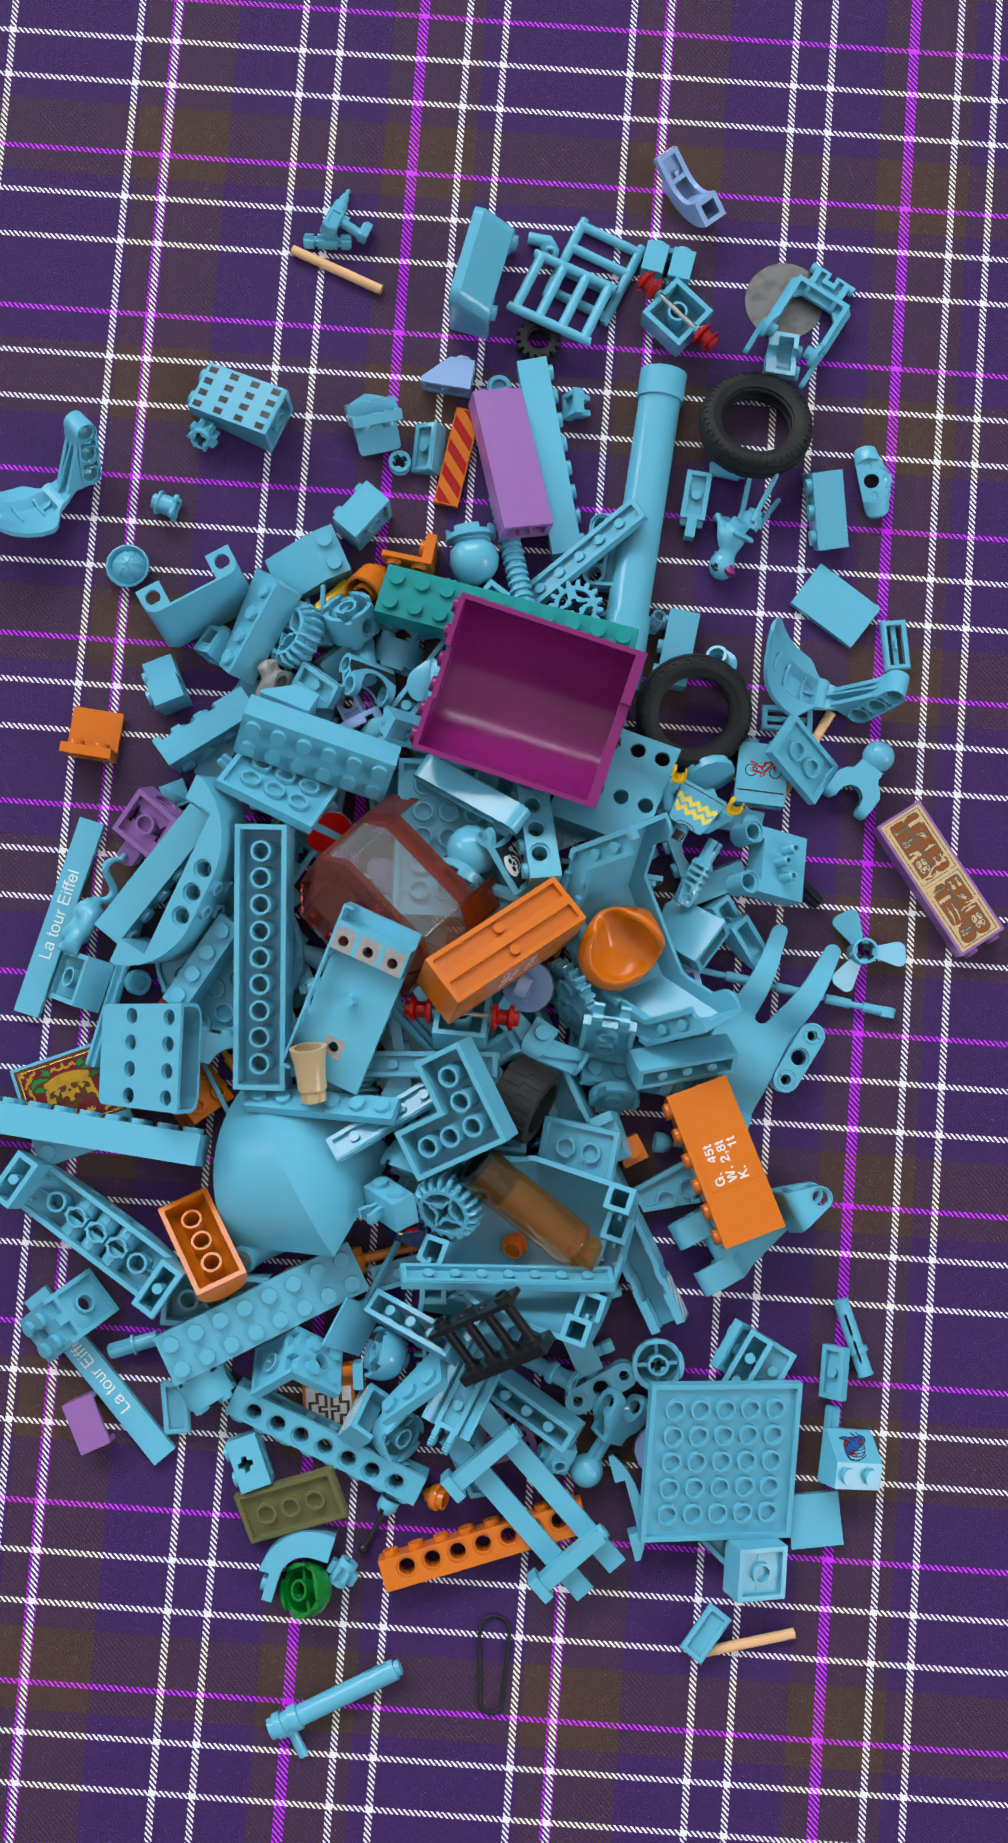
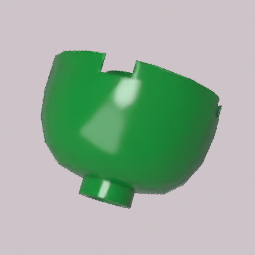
M298 1562L290 1565L286 1569L288 1573L285 1579H281L280 1599L285 1611L289 1610L293 1615L291 1617L294 1619L311 1618L318 1615L330 1602L332 1595L330 1576L324 1568L316 1563Z

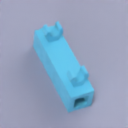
M607 1338L596 1345H593L592 1342L587 1349L563 1341L575 1370L580 1373L579 1379L583 1377L590 1379L600 1372L599 1370L603 1369L599 1357L615 1350L611 1338Z

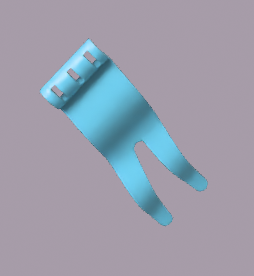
M781 924L775 925L771 929L754 971L736 995L743 1012L715 1027L711 1035L727 1033L738 1052L735 1073L727 1074L726 1076L747 1129L750 1126L752 1113L767 1088L788 1044L823 998L841 955V950L837 945L831 944L826 946L807 979L797 992L766 1023H758L755 1020V1015L771 988L788 934L787 928ZM721 1076L701 1079L694 1086H697L699 1084L705 1083L707 1081L713 1080Z

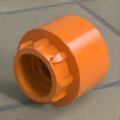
M380 564L363 565L346 581V596H350L349 592L352 591L364 592L370 596L375 608L387 568Z

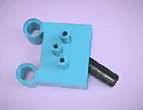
M756 820L738 824L731 829L730 838L735 846L745 847L749 845L747 870L732 874L726 880V889L731 896H747L785 907L802 903V898L812 908H817L822 904V896L804 879L806 838L762 826Z

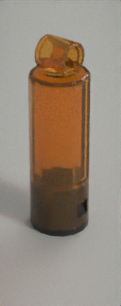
M494 1148L472 1157L459 1178V1183L560 1264L569 1261L571 1266H583L588 1268L585 1271L590 1272L593 1270L603 1246L598 1239L589 1235V1225Z

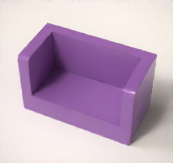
M94 1390L73 1398L61 1406L81 1455L105 1446L116 1438L114 1433L108 1434L94 1399L97 1395Z

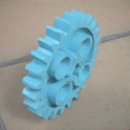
M558 958L546 964L553 977V982H555L554 995L549 1003L553 1004V1011L558 1013L559 1021L562 1020L564 1022L565 1028L569 1027L571 1034L575 1033L577 1038H580L584 1014H593L594 1003L596 1002L594 997H596V994L591 992V984L585 982L586 977L580 974L578 967L574 969L572 962L568 963L566 958L563 960Z

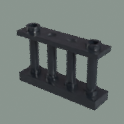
M518 1286L508 1291L502 1289L490 1299L449 1317L443 1315L433 1323L434 1328L429 1334L428 1339L433 1341L442 1336L447 1339L465 1364V1370L459 1378L465 1388L545 1356L553 1344L555 1336L550 1329L539 1334L534 1332L513 1303L521 1291ZM504 1310L525 1340L520 1342L513 1341L494 1314ZM484 1319L505 1348L501 1350L493 1349L474 1323ZM464 1327L484 1354V1357L479 1359L473 1357L454 1331Z

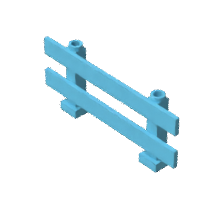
M489 1401L479 1420V1424L492 1439L480 1450L476 1451L468 1441L456 1436L449 1454L460 1467L454 1472L449 1468L440 1475V1484L459 1503L466 1497V1487L474 1482L546 1565L540 1572L534 1567L527 1573L528 1585L545 1604L553 1598L552 1589L561 1582L578 1602L594 1588L577 1568L593 1554L610 1574L626 1559L608 1539L610 1535L601 1523L595 1524L521 1438L523 1434L514 1423L510 1425ZM450 1432L439 1441V1443L442 1446L444 1442L447 1440ZM504 1454L511 1459L578 1537L564 1551L492 1470L491 1466Z

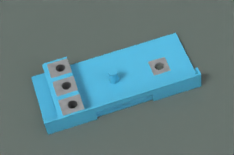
M351 901L344 903L280 1065L288 1069L294 1067L289 1051L291 1046L304 1042H324L327 1044V1082L357 1095L423 934ZM344 936L348 938V945L343 942ZM368 947L373 951L372 956L367 952ZM328 955H330L329 960H328V962H327V965H326V967H325V970H324V972H323V975H322V977H321V980H320V982H319V985H318V987H317V990H316V992H315V995H314V997H313V1000H312V1002H311V1005H310V1007H309V1010L306 1011V1010H307V1007H308V1005H309V1002H310V1000H311V997H312V995H313V992H314V990H315V987H316V985H317V982H318V980H319V977H320V975H321V972H322V970H323V967H324V965H325V962H326V960H327V957H328ZM393 959L397 961V966L394 965ZM331 1042L337 1043V1051L330 1049Z

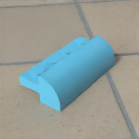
M751 1328L721 1381L783 1380L797 1355L765 1334Z

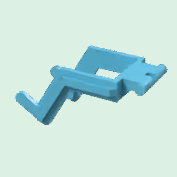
M815 262L809 270L813 274L810 279L800 274L798 277L790 280L769 315L761 319L743 350V353L747 355L758 337L766 335L773 337L779 327L776 324L777 320L794 297L802 296L831 314L833 325L816 349L809 345L802 357L808 360L806 365L809 370L798 386L801 390H803L814 370L823 360L851 315L850 305L842 300L845 295L851 298L856 288L838 277L834 283L830 282L829 279L832 273Z

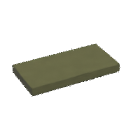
M333 1465L272 1482V1484L241 1494V1491L233 1496L251 1544L347 1518L350 1514Z

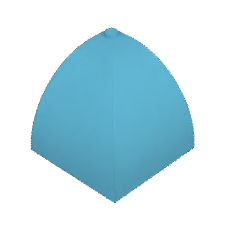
M293 1084V1086L291 1087V1088L298 1089L297 1085H294V1084ZM240 1090L221 1126L216 1144L213 1168V1185L217 1211L233 1245L335 1257L359 1215L358 1208L365 1204L363 1186L380 1177L385 1169L380 1166V1161L388 1148L387 1144L380 1139L339 1164L325 1139L353 1122L246 1112L243 1105L250 1090Z

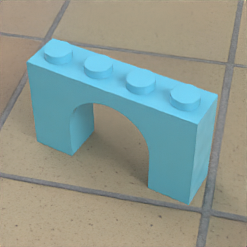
M714 788L706 789V791L717 796ZM663 806L657 808L655 816L666 812ZM670 819L672 827H674L676 822ZM670 837L668 840L661 842L665 854H670L673 860L670 868L674 878H679L681 881L690 864L683 853V842L680 843ZM735 859L714 867L713 872L709 875V879H707L705 886H703L701 893L693 904L698 905L728 893L726 880L732 874L745 871L742 861Z

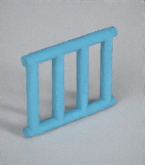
M581 217L560 259L569 262L574 254L621 277L618 283V290L615 294H611L610 301L599 318V323L607 327L644 256L646 247L642 244H639L637 247L589 224V220L586 217ZM583 233L631 255L632 258L627 267L625 268L578 245ZM554 268V270H553V272H552V274H551V276H550V278H549V280H548V282H547V284H546V286H545V289H544V291H543V293H542V296H544V294H545V292H546V290H547V288H548V286H549V284H550V282H551V280H552V278H553V276H554V274H555V272H556V270H557L556 268ZM566 273V275H565V277H567V278H569V279H571V280H573V281H575V282H577V283H578L579 280H580V279H578V278H576V277H574V276H572V275H569V274H567V273ZM588 284L587 286L598 293L602 291V289L594 285ZM558 289L554 298L568 304L572 295ZM580 300L576 309L590 315L594 305Z
M535 249L533 255L535 259L513 302L509 301L506 309L589 347L592 342L590 336L611 294H615L618 290V285L547 252ZM543 263L557 270L535 312L522 305ZM567 273L580 280L559 322L545 315ZM588 284L602 289L582 332L568 327V324Z

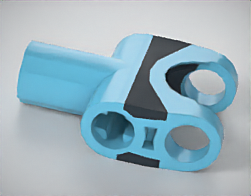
M373 638L364 643L361 649L353 650V654L346 653L343 656L339 666L341 685L345 687L343 690L345 695L352 698L356 697L361 688H363L372 695L377 706L384 709L386 705L390 706L395 697V673L393 669L377 663L375 643Z

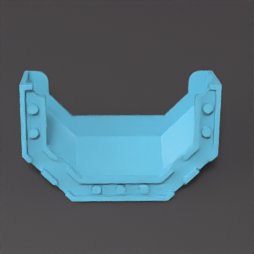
M667 812L571 848L568 856L570 858L568 870L564 871L561 880V886L587 917L574 941L567 945L575 968H579L578 949L584 931L593 917L601 910L612 906H638L649 910L657 921L664 936L665 947L654 966L640 981L619 991H605L595 987L585 979L587 984H591V992L596 994L594 1000L606 1003L604 1014L607 1016L619 1018L621 1006L632 1008L630 1020L638 1022L636 1036L639 1037V1042L646 1047L706 1033L743 1012L736 994L731 990L722 989L713 992L684 973L647 877L656 845L668 840L673 833V827Z

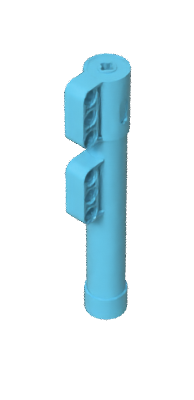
M661 363L645 365L640 371L636 398L638 407L623 500L624 504L633 497L649 520L583 573V578L586 583H590L591 590L596 588L598 592L609 593L607 610L604 613H597V616L602 620L639 629L635 649L645 653L651 621L649 611L679 410L683 406L687 374L684 370L673 365ZM596 514L591 519L589 532L611 514ZM601 573V577L598 580H590L593 574ZM587 611L586 615L591 616L592 611ZM643 670L634 695H638L640 691Z

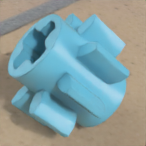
M204 417L198 423L196 421L192 422L189 426L191 431L187 435L193 444L192 447L202 449L203 452L209 446L214 448L218 443L216 439L220 435V432L216 429L215 422L207 421Z
M342 1554L339 1559L334 1556L326 1569L330 1573L332 1585L339 1589H344L346 1585L353 1587L359 1577V1572L356 1571L358 1563L345 1554Z

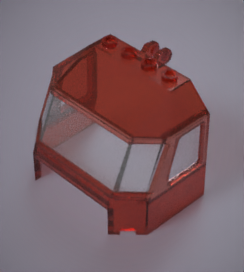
M391 794L368 811L316 858L301 881V915L311 927H314L322 935L327 944L344 903L350 901L423 934L399 994L410 995L419 987L417 980L425 959L490 918L500 907L499 898L494 896L492 887L495 885L493 875L473 891L401 817L419 799L410 798L404 800L400 799V795ZM344 936L343 942L347 945L349 941L348 938ZM368 947L367 952L372 956L373 951ZM393 959L394 965L397 966V961Z

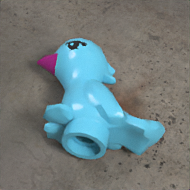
M715 513L713 521L717 524L719 551H715L711 557L709 571L715 579L726 580L736 575L734 570L736 553L745 542L753 543L754 540L746 534L750 528L746 522L736 516H733L731 519L727 516H722L720 513Z

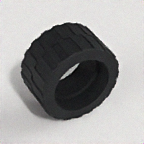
M520 1054L513 1059L496 1084V1088L518 1131V1134L512 1137V1139L521 1144L529 1142L542 1126L545 1116L549 1114L557 1098L562 1082L560 1073L525 1054Z

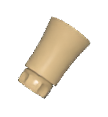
M304 1042L289 1048L294 1064L300 1099L302 1103L307 1105L319 1104L327 1100V1044L324 1042Z

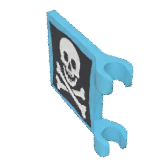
M493 824L494 829L505 836L503 839L496 843V833L493 828L488 827L485 829L488 839L483 836L482 832L476 834V840L480 845L488 849L515 896L527 887V880L522 879L521 864L524 863L523 855L518 854L516 835H512Z

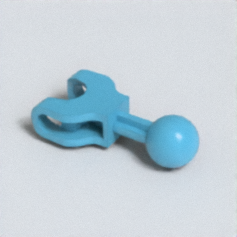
M607 1388L601 1393L593 1407L595 1418L591 1429L598 1437L589 1452L577 1455L575 1462L570 1466V1476L575 1484L583 1488H590L599 1483L603 1475L601 1460L610 1444L622 1446L629 1436L638 1432L644 1425L647 1417V1397L631 1394L625 1399L623 1394L614 1388ZM613 1397V1398H614V1403H613L612 1406H610V1401H611V1398ZM640 1403L639 1411L636 1414H633L637 1407V1404Z

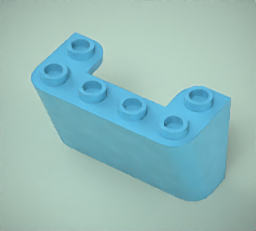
M228 544L205 556L216 579L170 602L160 582L156 581L135 592L166 643L171 647L178 648L201 637L210 624L220 627L238 617L249 589V584ZM221 555L227 556L230 560L229 565L223 569H219L215 565V560ZM156 591L160 594V601L151 605L146 596L148 593Z

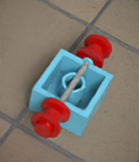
M411 995L410 1000H406L404 1005V1016H408L409 1022H414L416 1017H421L425 1019L426 1023L431 1024L432 1017H434L432 1041L433 1048L443 1049L471 1035L478 1051L486 1052L490 1022L491 1030H496L498 1025L507 1026L509 1032H513L514 1027H519L520 1011H515V1005H511L508 1010L500 1009L498 1003L492 1004V996L449 1025L429 998L426 1002L418 1001L416 995Z

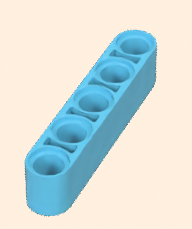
M427 754L413 774V777L425 787L512 835H517L531 814L530 810L523 804L431 754Z

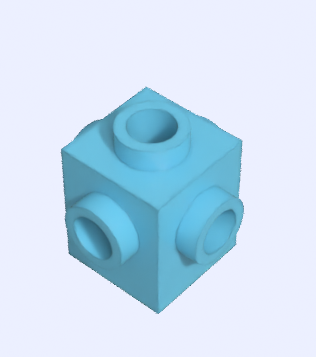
M543 1440L537 1447L536 1455L552 1474L566 1475L570 1466L575 1462L578 1451L575 1442L563 1454Z

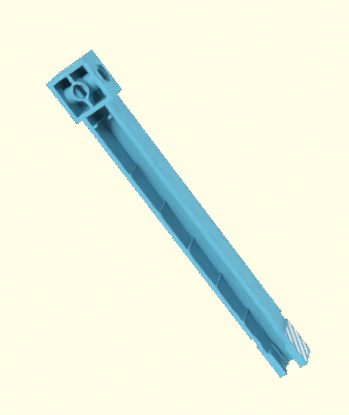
M545 1007L535 1012L526 1013L520 1011L530 1024L539 1016L554 1026ZM557 1034L554 1040L561 1042ZM547 1066L562 1076L561 1087L549 1112V1116L591 1125L589 1119L596 1115L592 1106L590 1108L588 1105V1098L582 1085L579 1084L577 1075L574 1076ZM617 1162L614 1182L629 1187ZM638 1206L635 1227L622 1272L626 1281L630 1283L633 1289L632 1294L651 1334L654 1335L660 1332V1327L670 1321L675 1320L677 1325L685 1322L689 1313L670 1272L666 1270L663 1264V1257Z

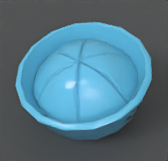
M130 544L121 545L112 550L107 557L105 565L110 580L116 585L126 588L142 583L148 575L150 567L145 552L139 547Z

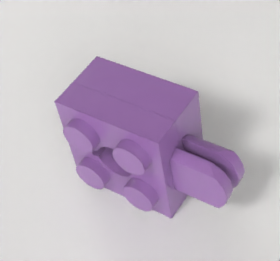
M153 786L139 788L112 827L115 832L125 839L117 855L118 857L122 853L127 855L125 860L121 862L126 866L140 864L144 857H148L183 813L178 806Z

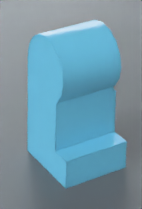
M609 1110L589 1119L591 1125L623 1132L617 1162L632 1155L618 1112Z

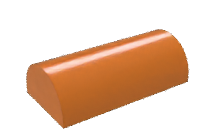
M206 1187L157 1209L199 1301L214 1302L233 1294L244 1285L248 1277L247 1272Z

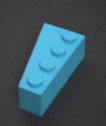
M256 568L219 665L228 674L254 685L260 674L257 666L262 661L268 659L301 595L281 579Z

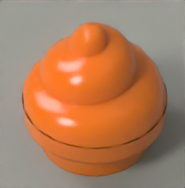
M512 1232L502 1240V1251L511 1259L520 1258L528 1249V1243L521 1232Z
M440 1483L433 1484L430 1488H425L422 1491L424 1501L429 1509L434 1511L445 1509L450 1494Z

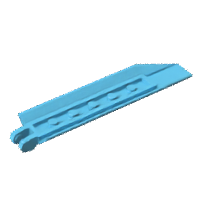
M484 1319L475 1322L474 1324L478 1325L486 1322ZM516 1326L505 1328L513 1341L519 1340L521 1333ZM464 1330L462 1336L469 1343L468 1351L473 1357L478 1359L484 1357V1354L467 1331ZM494 1332L483 1334L493 1349L501 1350L505 1348ZM460 1359L456 1367L448 1363V1387L429 1400L421 1416L435 1424L427 1441V1446L432 1448L437 1443L441 1429L450 1432L442 1446L441 1453L446 1456L450 1452L456 1436L469 1442L502 1373L465 1388L459 1380L465 1370L464 1362Z

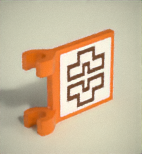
M353 1361L343 1362L340 1395L335 1398L328 1397L302 1384L303 1407L343 1425L355 1400L352 1373ZM304 1429L305 1435H308V1431Z

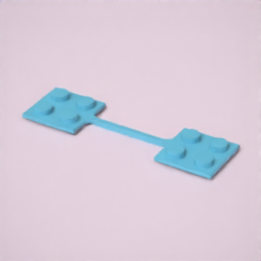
M407 1179L404 1188L415 1194L419 1183ZM419 1219V1222H417L422 1231L409 1234L402 1231L403 1235H398L397 1233V1237L366 1297L360 1301L349 1297L345 1298L322 1342L323 1346L360 1356L377 1323L363 1310L379 1287L403 1238L409 1236L417 1240L421 1239L427 1227L423 1226L424 1221L422 1219Z

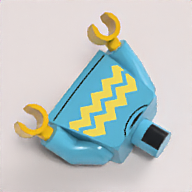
M675 764L673 766L671 777L663 790V808L668 813L669 818L676 822L671 838L682 843L689 830L697 835L702 833L709 834L724 826L733 816L741 814L745 804L743 803L740 807H735L733 803L737 798L736 796L731 797L728 805L725 806L727 802L687 780V768L684 773L678 774L676 772L678 765Z

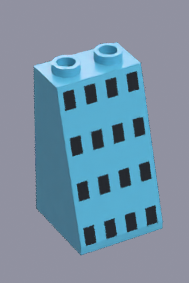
M209 362L207 368L203 369L199 375V384L196 390L191 391L188 396L187 406L191 415L199 419L204 417L207 421L215 422L216 427L272 453L294 410L288 390Z

